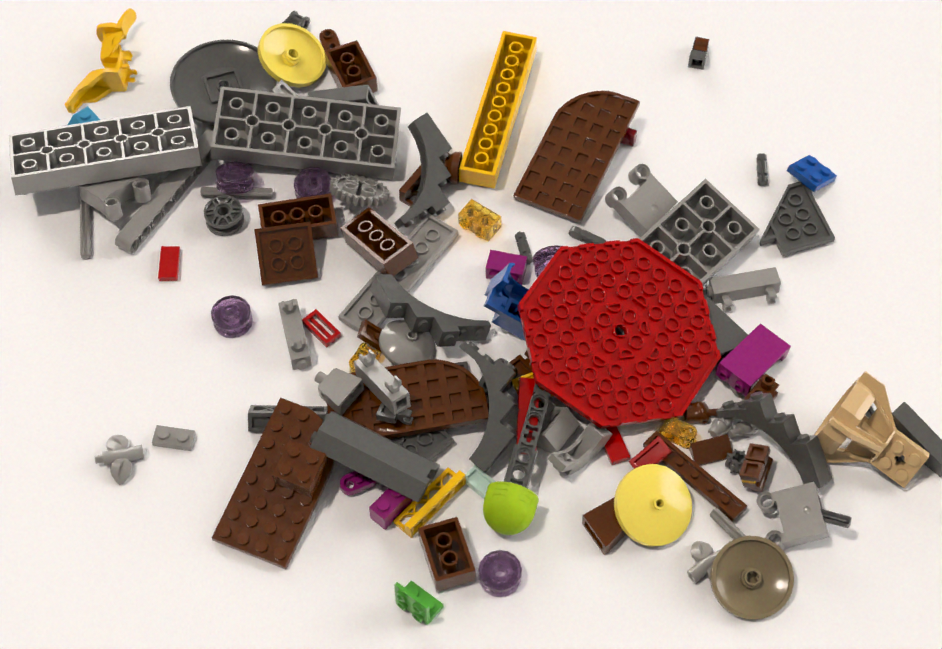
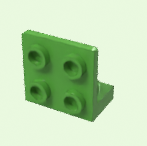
M412 580L406 587L398 582L394 584L397 606L404 611L408 610L412 613L416 621L429 625L442 610L443 603Z

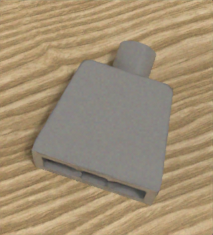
M334 368L328 375L320 371L314 379L315 382L319 383L318 392L320 397L340 415L364 391L361 378L338 368Z

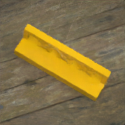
M447 467L427 487L421 501H413L393 520V524L412 538L418 532V528L424 526L466 484V475L460 470L455 473ZM448 475L452 477L445 485H443V480ZM432 490H439L431 499H429V493ZM418 504H425L417 512L415 511V507ZM405 517H411L405 524L401 523Z

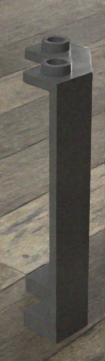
M334 411L326 414L322 425L317 432L314 431L309 441L311 443L310 448L326 453L327 457L416 502L421 501L429 483L433 482L441 466Z

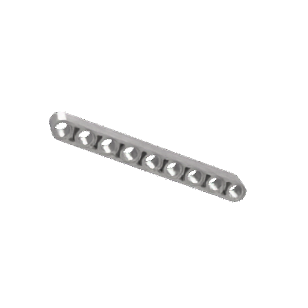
M207 129L197 140L201 166L171 171L151 194V200L144 203L118 233L115 239L117 247L133 254L212 161L211 142L213 130Z

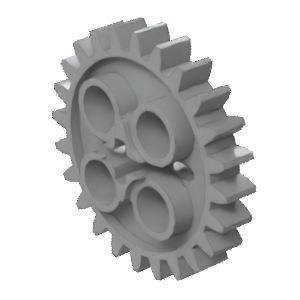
M341 174V177L336 176L330 182L329 192H331V195H334L336 199L341 198V202L353 203L354 206L361 205V207H364L365 205L369 208L372 205L378 207V205L383 206L389 198L387 186H383V183H378V180H371V178H365L364 176L358 177L356 174L355 176L350 174L345 176ZM359 186H362V188H361V193H360V195L358 196V195H357L358 188H359Z

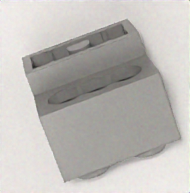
M539 401L538 408L544 407L543 401ZM549 401L537 446L544 451L558 452L563 449L565 442L575 434L577 427L580 425L568 407H555Z

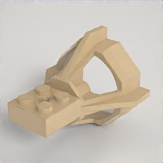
M866 371L847 389L814 434L819 438L827 463L868 462L903 488L906 487L930 455V453L897 430L885 385ZM874 402L877 409L868 418L865 414ZM847 438L852 440L845 449L840 448ZM903 455L904 462H897L895 456L900 457Z

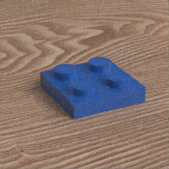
M811 155L790 164L786 170L813 192L834 182L837 177L830 168L825 167Z

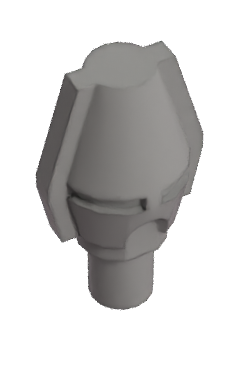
M735 418L714 419L708 432L712 437L728 434V431L733 427L731 424Z
M741 420L736 423L734 429L728 431V435L730 438L735 436H751L759 428Z

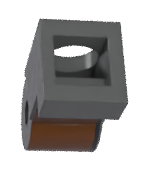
M695 37L689 56L688 67L704 70L710 39ZM693 59L702 60V63L696 64L693 62Z

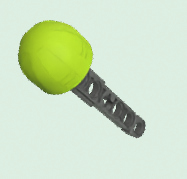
M537 384L534 386L533 396L530 400L519 442L514 444L504 481L490 483L484 497V519L494 531L503 535H515L524 531L532 522L539 502L538 496L529 490L528 487L538 455V450L535 449L551 394L541 390ZM541 400L544 403V407L537 408L533 402ZM535 417L539 420V424L533 426L529 423L528 419ZM529 430L533 431L530 443L526 442ZM522 452L527 453L529 460H520L518 454ZM516 470L522 471L524 478L516 479L513 472Z

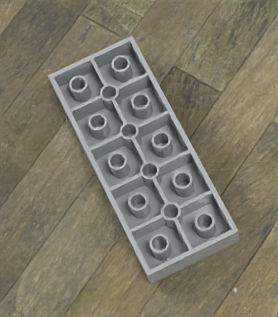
M221 86L211 142V159L350 174L354 176L356 174L364 177L393 180L401 108Z
M191 106L8 135L11 180L15 196L201 166Z
M705 178L639 239L702 281L704 286L710 278L718 273L754 239L760 229ZM615 328L617 336L624 335L622 328Z

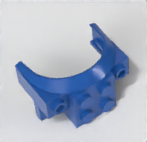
M509 263L490 280L484 294L487 296L484 307L495 312L491 321L493 324L525 340L518 304L529 289L519 284L511 276L510 270L515 266V263Z

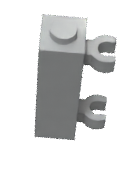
M776 267L710 278L709 285L706 287L707 297H711L715 304L722 303L723 312L731 311L730 306L733 305L732 301L766 295L768 304L776 303V293H779L781 281Z
M297 299L282 301L278 305L293 370H302L312 366L298 301Z
M371 349L368 350V354L365 356L359 354V359L354 361L356 376L362 379L363 383L394 415L411 406L410 395L401 385V380L396 375L393 376L376 359V355Z

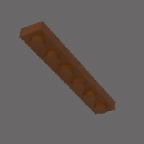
M655 431L643 443L645 448L660 436L672 451L662 463L677 473L682 480L718 508L731 521L734 522L747 509V505L660 432Z

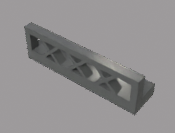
M251 405L248 411V431L264 432L276 405ZM305 406L314 411L322 420L328 413L327 406Z

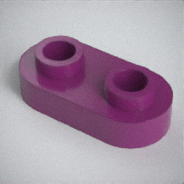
M353 471L341 478L340 488L344 494L354 495L375 486L378 482L373 479L366 480L367 476Z

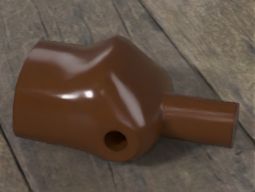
M701 401L690 403L684 412L685 422L706 424L709 422L710 417L717 416L716 410L718 409H709L707 404Z

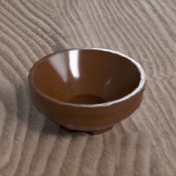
M460 151L452 153L448 158L446 157L444 166L451 174L448 181L455 185L459 184V167L462 161V152Z

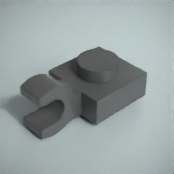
M381 403L376 413L377 420L394 424L398 419L406 425H411L414 418L410 417L412 410L405 409L394 415L383 403Z

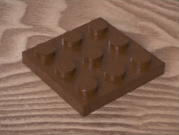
M311 222L254 229L262 285L318 278Z

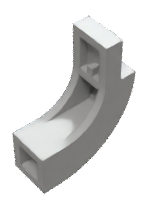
M590 423L571 446L565 450L551 453L548 460L556 470L571 475L583 468L601 451L612 436V433L606 428L600 429L595 424Z

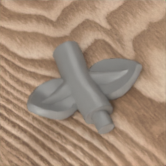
M113 435L106 442L108 451H102V455L95 456L96 464L103 462L104 465L111 464L110 472L116 483L122 485L132 472L131 461L144 458L142 445L128 448L129 442L125 436Z
M696 541L691 547V556L698 562L687 571L693 583L699 581L706 574L710 580L712 562L719 550L713 552L711 545L706 542Z

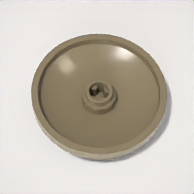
M743 536L730 541L716 554L710 570V583L715 598L726 611L742 619L759 620L777 613L787 603L794 586V573L788 556L776 543L759 536Z

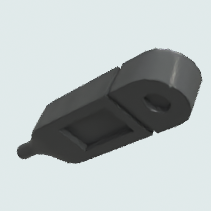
M572 226L568 232L572 238L586 244L606 242L604 238L584 229L582 230V228Z

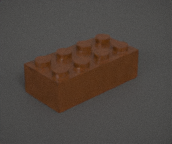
M331 193L258 204L261 228L311 222L313 240L338 236Z
M369 207L340 228L345 242L382 274H392L395 276L418 259L413 242Z

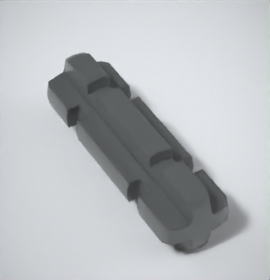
M765 153L757 154L756 158L757 184L759 186H766L768 182L767 155Z
M518 231L515 234V240L520 255L527 256V265H530L533 262V257L526 240L525 232Z

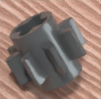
M734 449L732 454L727 453L725 467H729L730 473H740L746 456L745 451Z

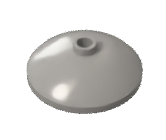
M395 320L388 323L380 333L379 346L381 352L394 365L429 360L435 354V342L430 333L411 332L405 320Z

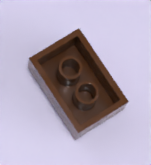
M358 40L324 51L326 66L337 88L369 85L372 93L378 91L377 77Z
M458 517L418 528L419 541L436 592L476 581V570Z

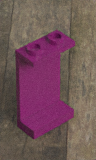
M760 323L719 363L715 374L722 381L732 386L738 393L746 397L752 385L778 360L783 361L787 357L791 345Z

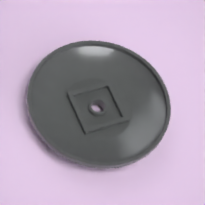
M222 39L202 43L186 52L177 61L171 72L170 91L178 108L191 106L194 120L214 125L221 86L227 85L231 88L270 92L277 85V80L272 78L263 68L256 46L243 41Z

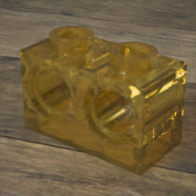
M471 199L458 213V222L463 229L469 230L478 238L489 242L501 228L502 216Z

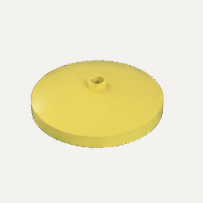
M289 23L273 25L264 32L259 40V60L265 71L278 82L283 80L291 87H307L314 84L325 70V52L321 43L312 33L300 26Z
M647 464L631 470L622 478L615 492L614 510L620 527L632 540L645 546L655 547L669 544L684 533L691 519L692 501L686 484L677 473L662 465Z

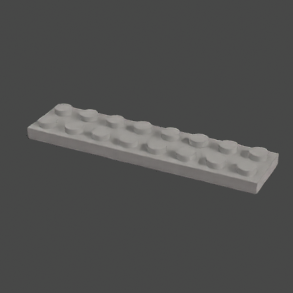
M428 213L408 235L407 238L415 246L418 259L394 276L408 293L458 236V230ZM380 271L373 275L338 316L341 322L356 331H359L361 322L365 319L378 327L386 320L370 290L374 276L382 274Z

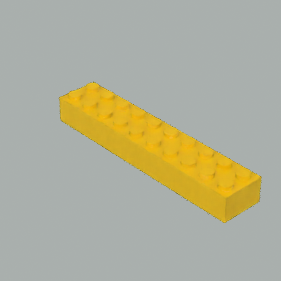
M507 31L502 32L459 167V182L495 189L537 52V37Z

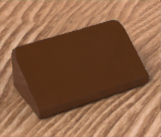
M728 434L693 442L689 448L693 461L699 466L726 460L727 453H733Z

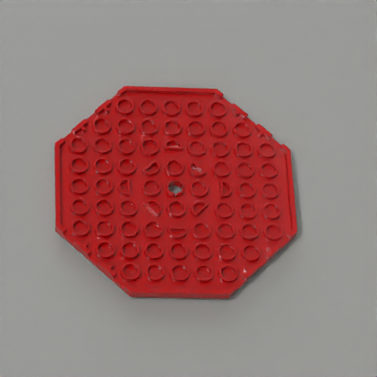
M633 238L629 241H606L601 244H579L574 247L560 246L518 304L535 384L600 429L681 418L721 358L720 350H718L715 341L714 327L709 317L710 312L707 300L703 294L702 281L639 238ZM615 328H622L624 335L617 336Z

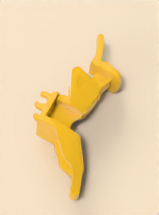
M127 9L117 24L108 22L97 25L96 34L102 43L100 60L104 68L91 71L73 90L65 102V107L69 113H75L83 103L97 102L111 92L126 91L128 82L136 81L134 77L130 78V75H137L138 73L135 69H130L128 61H132L133 55L130 51L122 50L119 44L122 39H126L130 27L136 21L137 15L135 10Z

